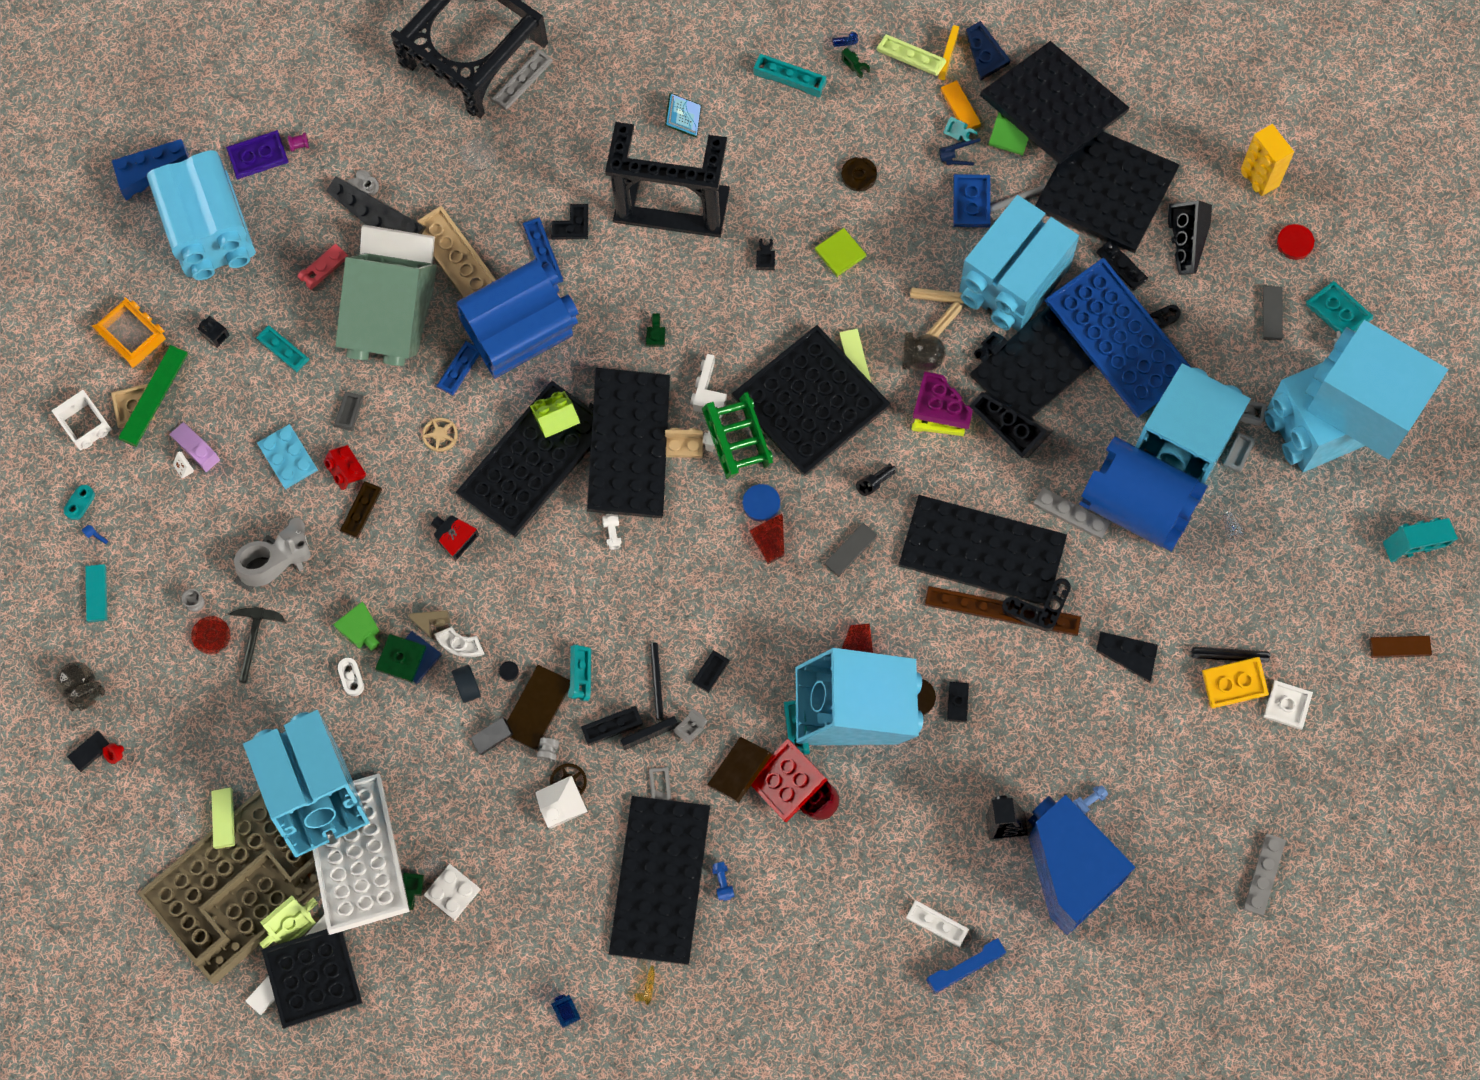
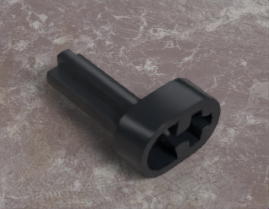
M889 463L874 475L869 474L856 483L858 492L863 496L872 494L880 488L882 482L896 473V467Z

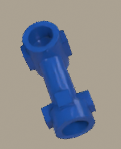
M724 862L713 864V875L717 874L720 888L716 889L719 901L723 900V902L731 900L735 896L732 885L728 886L725 876V872L728 871L727 866H725Z

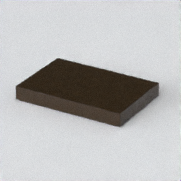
M740 737L707 785L711 789L739 803L772 754L766 749Z

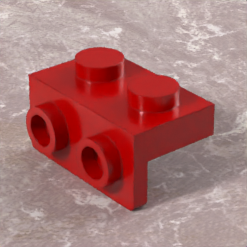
M348 445L328 451L324 464L341 490L346 489L349 483L365 478V471Z

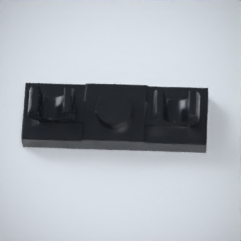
M1110 241L1096 251L1101 258H1105L1116 274L1133 291L1148 280V277Z

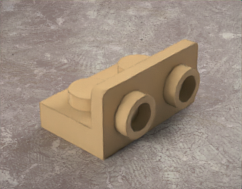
M670 428L665 430V437H667L666 457L703 458L702 442L704 436L702 430L697 428H690L688 430Z

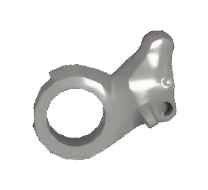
M300 518L291 519L287 527L278 534L274 544L255 541L242 546L237 551L234 565L236 574L241 582L253 587L264 586L276 579L290 564H293L299 571L304 569L302 562L308 561L311 554L305 536L306 527ZM256 558H269L268 562L260 568H246Z

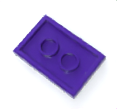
M278 130L226 147L237 180L289 163Z

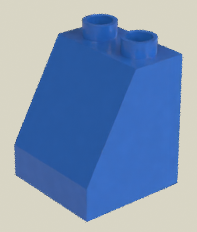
M1066 795L1057 803L1048 796L1033 810V815L1028 820L1033 826L1028 839L1049 916L1068 936L1126 881L1136 867Z

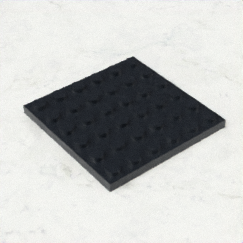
M1051 41L983 89L980 94L985 101L1059 164L1120 119L1130 108Z
M1103 131L1061 164L1057 163L1035 206L1049 216L1135 253L1180 164Z
M818 325L813 327L731 393L732 397L737 402H740L739 398L748 392L749 397L753 399L754 411L760 428L804 477L891 407L890 402Z

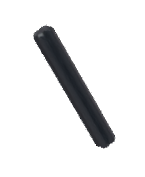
M1193 647L1191 650L1192 658L1242 661L1260 657L1263 663H1267L1270 660V653L1268 651Z

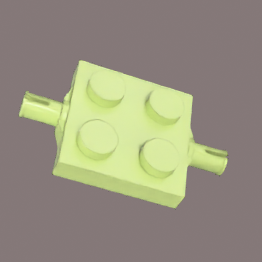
M290 896L260 922L267 930L268 936L259 944L265 949L272 942L281 944L303 936L316 924L309 911L319 903L313 897L303 905L293 896Z

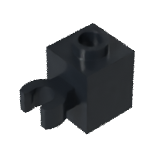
M211 316L202 320L197 328L201 336L216 348L230 336L227 329Z

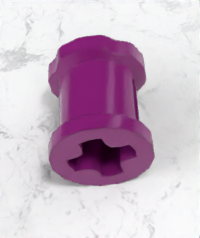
M306 132L299 136H288L291 152L298 148H309Z

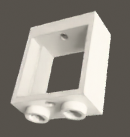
M84 390L52 410L80 451L90 447L94 441L105 437L112 430ZM89 405L101 424L78 439L65 420Z

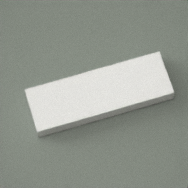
M916 900L906 917L907 920L959 948L969 931L965 926Z

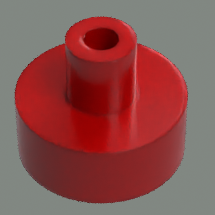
M110 743L103 748V755L109 763L115 764L122 760L124 747Z

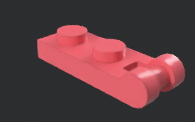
M335 243L308 268L300 271L297 277L301 281H305L306 286L312 290L338 268L348 255Z

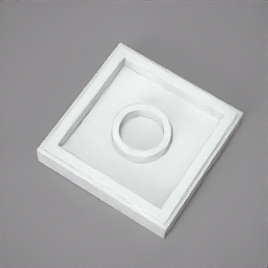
M1274 680L1263 718L1302 730L1313 692Z

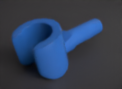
M87 525L82 529V532L88 539L94 535L101 542L107 544L108 540L96 532L91 525Z

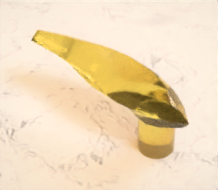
M653 965L649 969L645 993H635V1002L645 1001L646 1005L651 1002L655 980Z

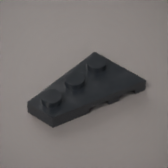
M1100 632L1096 652L1116 664H1120L1133 674H1137L1145 681L1151 682L1158 648L1157 644Z

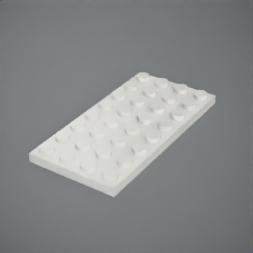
M380 773L353 781L370 824L337 839L331 830L327 831L326 834L330 842L313 849L329 935L410 912Z

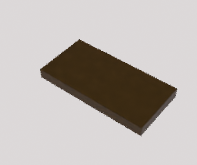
M537 665L507 720L514 734L509 738L536 751L540 738L544 737L570 689V680Z

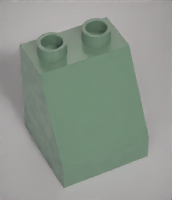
M370 253L346 257L335 347L347 348L346 357L351 359L368 360L369 352L383 354L382 363L405 366V359L416 356L418 353L435 284L437 264Z

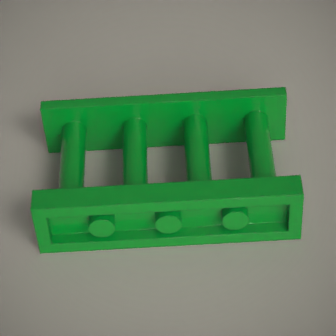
M748 392L739 398L740 402L717 408L714 402H710L702 408L726 479L735 477L739 473V468L762 462L763 467L767 468L773 463L772 452L768 450L754 411L753 399L749 397ZM743 409L746 420L725 426L721 424L720 415ZM749 427L753 436L730 443L727 441L726 433ZM756 444L759 455L739 461L734 460L733 450Z

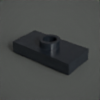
M949 682L947 721L967 723L969 683Z

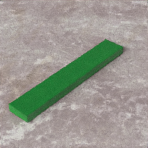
M172 345L169 346L119 435L120 441L137 447L188 356V352Z

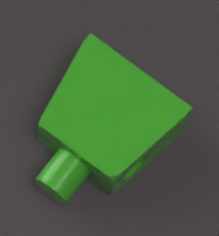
M363 601L333 624L337 631L358 649L366 644L372 651L380 645V642L375 638L380 633V630Z

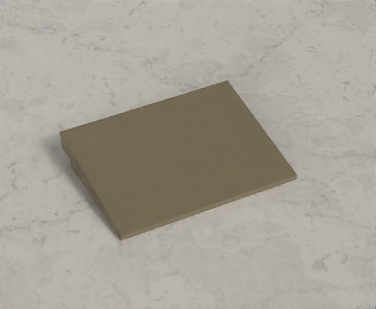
M260 790L234 811L235 846L215 849L213 847L212 830L138 893L193 963L199 967L207 979L214 985L260 945L259 943L268 936L267 930L260 923L290 896H293L299 903L305 905L320 893L313 850L295 858L271 820Z

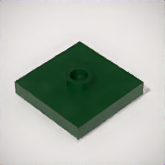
M389 634L375 670L412 683L425 653L426 646Z

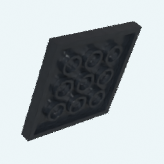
M325 929L262 949L283 1029L363 1004L343 931L329 935L328 930Z

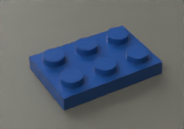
M954 174L953 227L990 228V175Z

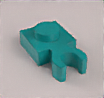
M950 116L943 133L959 141L963 137L967 142L971 140L969 139V134H977V131L971 128L966 129L968 124Z

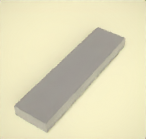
M539 49L497 92L492 100L504 110H507L553 62L552 58Z

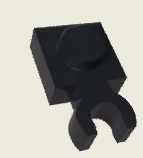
M763 239L759 240V248L761 250H757L756 270H775V251H771L773 248L772 239H770L769 245H764Z
M993 331L981 343L982 348L974 352V356L977 359L980 358L984 363L989 359L991 353L996 355L1008 342L1005 337Z

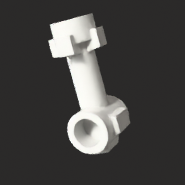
M606 514V516H602V523L604 528L608 527L610 539L606 541L607 546L609 545L611 550L619 549L622 542L621 538H617L615 526H619L618 515Z

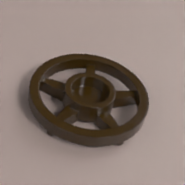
M568 763L558 766L551 774L550 785L556 783L553 782L554 777L561 769L563 771L561 780L572 776L575 784H577L576 779L582 774L584 779L583 787L581 789L577 786L580 795H582L587 787V778L584 771L575 764ZM572 767L579 770V772L575 775L567 774L565 768Z

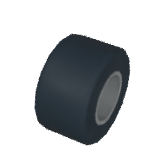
M469 664L451 671L463 703L481 697Z

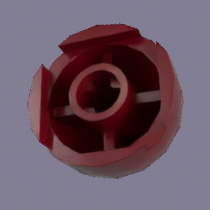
M826 781L800 810L814 820L830 818L839 806L840 799L837 790Z

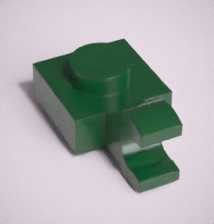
M848 48L842 51L841 60L853 72L855 71L859 78L863 77V73L860 70L864 69L866 72H870L869 65L867 63H860L859 57L854 51L851 52Z
M660 313L652 314V327H647L646 347H665L666 329L665 327H660Z
M404 873L403 883L409 910H414L415 896L422 895L424 875Z

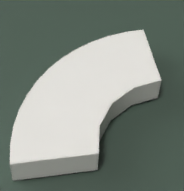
M452 626L434 634L439 644L446 651L456 656L470 658L484 655L477 636H461L455 632Z

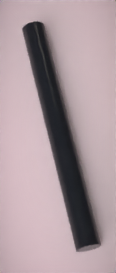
M651 643L656 720H663L658 643Z

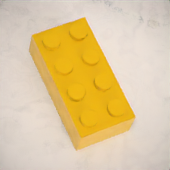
M1273 123L1254 134L1241 166L1242 175L1250 180L1254 191L1259 192L1261 196L1280 186L1294 154V150Z

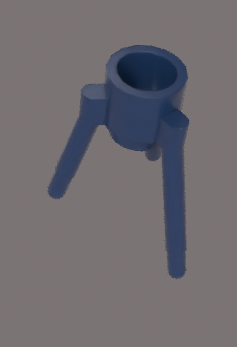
M971 138L967 142L964 140L939 148L941 162H946V165L973 166L974 162L952 160V158H956V149L980 142L981 139L973 140Z

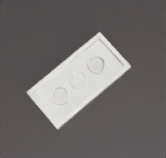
M362 225L360 254L370 253L433 263L435 236Z

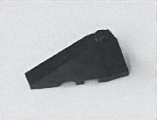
M1200 200L1169 204L1168 227L1172 228L1174 234L1171 241L1172 244H1176L1177 248L1175 259L1179 275L1196 274L1210 228L1212 205Z

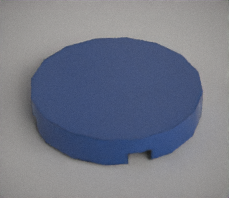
M766 484L752 486L743 496L744 512L755 521L771 520L780 510L778 492Z

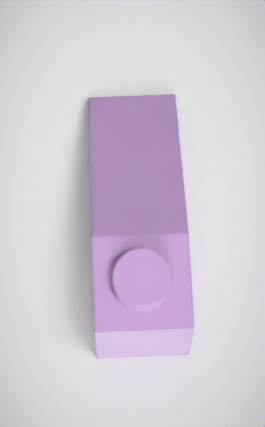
M184 422L169 434L205 472L220 461L217 454Z

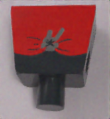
M452 515L446 521L437 516L431 523L437 529L434 533L436 541L455 562L479 536L475 527Z

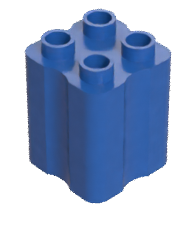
M534 259L456 302L458 317L494 379L573 336L572 327L578 324L576 315L579 313L568 294L562 298L558 296L557 293L560 291L557 283L560 280L549 262L541 266L539 261Z

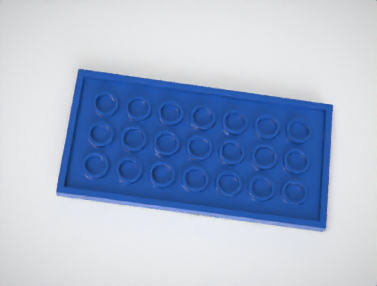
M1104 257L1045 299L1049 308L1137 418L1160 401L1182 363L1191 367Z

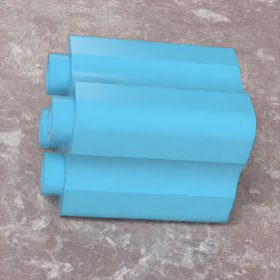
M213 150L193 155L182 162L158 167L147 174V179L172 253L179 260L181 268L187 277H193L195 280H206L215 274V269L221 266L229 265L231 268H240L250 262V257L254 256L256 251L230 176L224 169L218 152Z

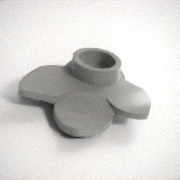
M366 170L357 171L356 178L347 181L370 195H374L379 190L378 181L371 177L370 173Z

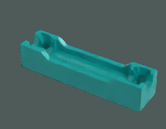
M761 53L753 68L754 75L767 80L771 79L818 98L821 97L822 90L827 82L826 76ZM765 64L764 68H759L760 65ZM819 82L820 85L818 88H816L815 85Z

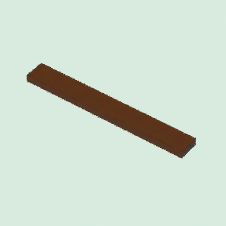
M928 586L924 606L1033 627L1005 615L1002 611L1003 601ZM1010 603V605H1007V606H1008V610H1010V611H1011L1012 608H1014V604H1013V603ZM1020 606L1018 610V615H1020L1021 609L1023 608L1022 606ZM1025 610L1023 612L1027 619L1034 617L1032 610ZM1061 612L1055 627L1051 631L1078 636L1081 616ZM1048 613L1046 620H1043L1045 626L1050 623L1052 616L1050 613Z

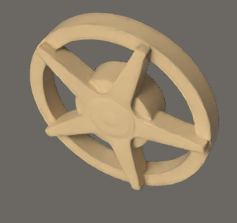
M436 418L426 424L422 437L429 449L443 452L455 445L458 439V431L455 424L449 419ZM436 422H446L448 425L444 428L438 427ZM434 424L435 429L433 432L426 434L427 429ZM451 426L455 431L454 439L449 437L447 433ZM426 438H434L436 447L431 446L426 441ZM445 440L451 441L448 446L439 448L440 442Z

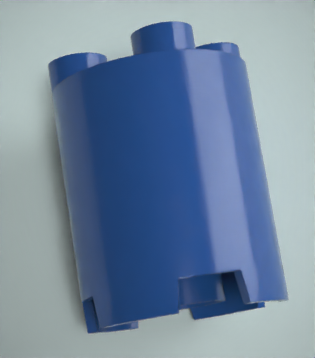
M1115 436L1106 449L1109 453L1100 472L1093 471L1081 497L1083 499L1079 505L1172 552L1208 485Z

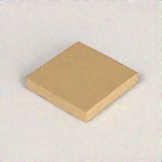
M148 384L111 393L118 428L126 425Z

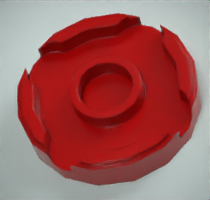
M1292 224L1287 225L1280 231L1276 244L1278 250L1286 255L1285 257L1299 260L1304 259L1311 253L1314 248L1315 239L1312 232L1305 226Z

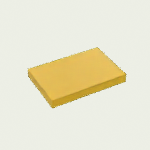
M1260 657L1201 670L1211 709L1269 695Z

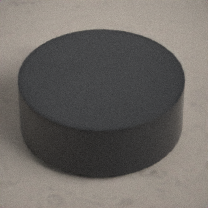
M507 661L500 666L499 674L504 681L512 682L519 676V669L514 662Z

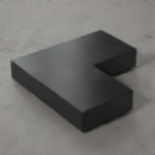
M570 204V221H552V240L588 239L589 205Z

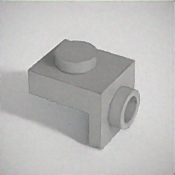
M693 708L688 716L675 727L674 732L689 744L703 731L707 719Z

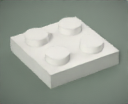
M449 864L426 891L424 896L455 921L481 889Z

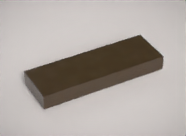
M364 481L340 529L341 533L356 539L359 538L382 491L381 487Z

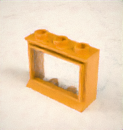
M124 297V300L102 320L91 326L109 346L115 349L120 357L124 358L134 368L166 338L163 335L165 331L159 324L154 325L151 322L152 318L146 312L141 313L139 311L140 307L135 301L132 300L130 302Z

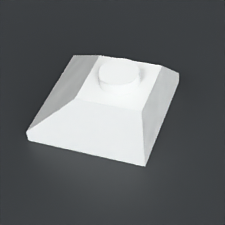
M572 776L535 792L540 811L548 828L552 829L588 812Z

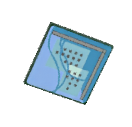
M669 93L665 126L697 137L701 105Z

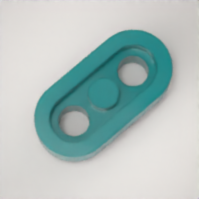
M81 485L75 490L64 507V514L68 519L75 521L82 518L95 498L94 490L88 485ZM86 491V494L81 496L82 492ZM76 507L75 511L71 512V509Z

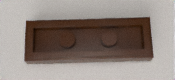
M1430 636L1371 637L1369 639L1371 658L1423 657L1432 655Z

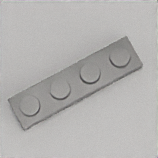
M1043 487L1033 503L1034 506L1099 540H1102L1111 523Z
M1268 833L1265 835L1243 910L1262 917L1264 916L1286 843L1285 839Z

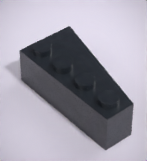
M981 392L969 405L1021 458H1029L1053 432L1052 429L987 392Z
M1006 795L995 797L991 801L986 814L989 840L1028 836L1025 812L1013 798H1007Z

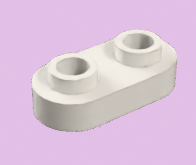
M352 658L342 659L338 664V672L344 690L350 696H358L364 690L359 667ZM348 666L352 667L350 672H346ZM353 684L358 685V687L355 690L351 689V686Z

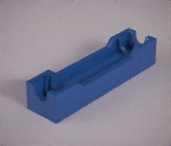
M999 938L984 945L982 952L948 971L939 970L927 977L926 981L933 993L936 994L1004 956L1006 951Z

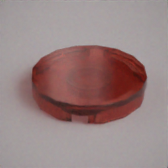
M207 616L200 619L194 625L191 632V640L194 646L201 653L208 655L217 654L223 648L225 649L231 639V631L227 623L216 616Z

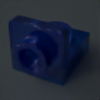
M563 994L554 999L555 1002L551 1005L562 1028L581 1020L570 995L566 996Z

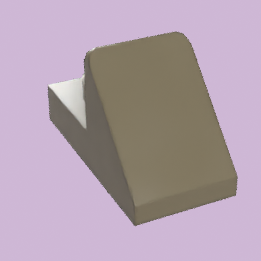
M448 610L409 614L411 622L430 639H432V624L436 627H442L446 623H450Z

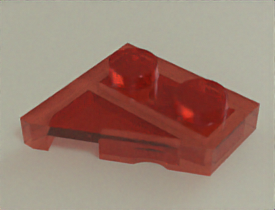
M782 514L749 530L751 537L767 564L784 556Z
M870 623L850 625L842 649L873 653Z

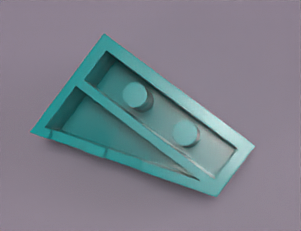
M1438 517L1429 522L1423 520L1411 526L1409 523L1399 526V530L1385 539L1383 545L1392 563L1403 555H1407L1409 558L1414 556L1413 553L1424 551L1426 553L1449 546L1458 537L1450 518L1441 519Z

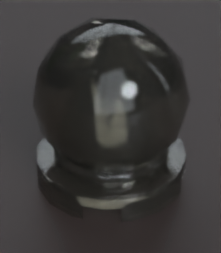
M905 332L903 370H910V366L914 365L919 370L932 371L942 365L946 356V349L943 342L937 336L924 334L915 339L913 333Z
M77 661L66 663L59 669L56 675L55 684L57 690L64 698H67L66 704L72 712L76 708L79 711L89 708L96 703L94 699L99 695L103 696L105 693L101 683L95 681L96 678L92 669L85 663Z

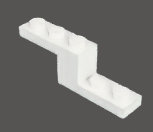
M707 354L706 360L701 362L700 370L702 374L701 377L698 376L696 379L695 387H697L696 394H692L690 402L693 405V411L703 413L702 408L710 402H714L717 408L726 406L727 394L707 390L715 364L714 355ZM708 431V433H704L702 443L705 444V450L713 452L714 443L710 431Z

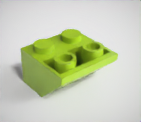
M565 391L556 392L545 400H537L530 406L545 438L580 423L573 403Z

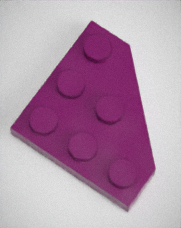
M924 371L913 418L969 429L973 413L970 406L965 405L962 397L954 388L949 386L947 379L943 375Z

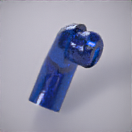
M855 32L849 33L847 37H838L832 40L834 47L856 45L859 41L858 34Z

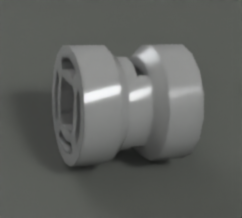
M188 589L182 594V603L189 611L198 612L203 609L205 600L196 589Z
M540 738L539 745L541 748L537 752L536 758L542 761L556 762L557 755L555 750L558 749L560 742L551 738Z

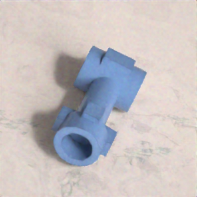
M1102 785L1093 788L1094 793L1084 800L1079 797L1073 803L1086 814L1090 811L1089 805L1098 799L1101 802L1106 799L1108 792Z

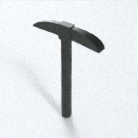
M254 607L238 609L229 614L252 617L253 619L239 678L240 683L245 684L247 682L261 620L267 619L286 623L284 617L278 612Z

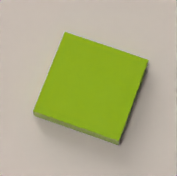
M845 228L815 247L816 253L836 277L866 257V253Z

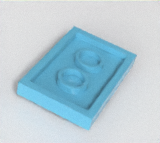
M290 424L257 442L285 489L318 471Z

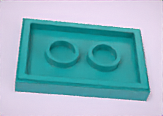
M1332 281L1306 301V305L1335 332L1340 331L1341 334L1346 327L1356 332L1363 320L1370 322L1373 319V315L1335 281Z

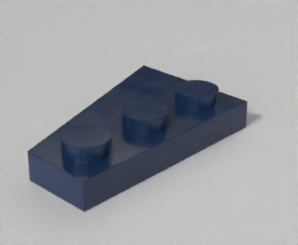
M981 21L966 29L965 34L980 81L1010 64L1011 60Z

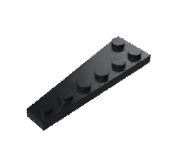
M335 176L326 190L327 193L366 225L422 234L426 229L425 225L402 214L395 208L372 197L340 177Z

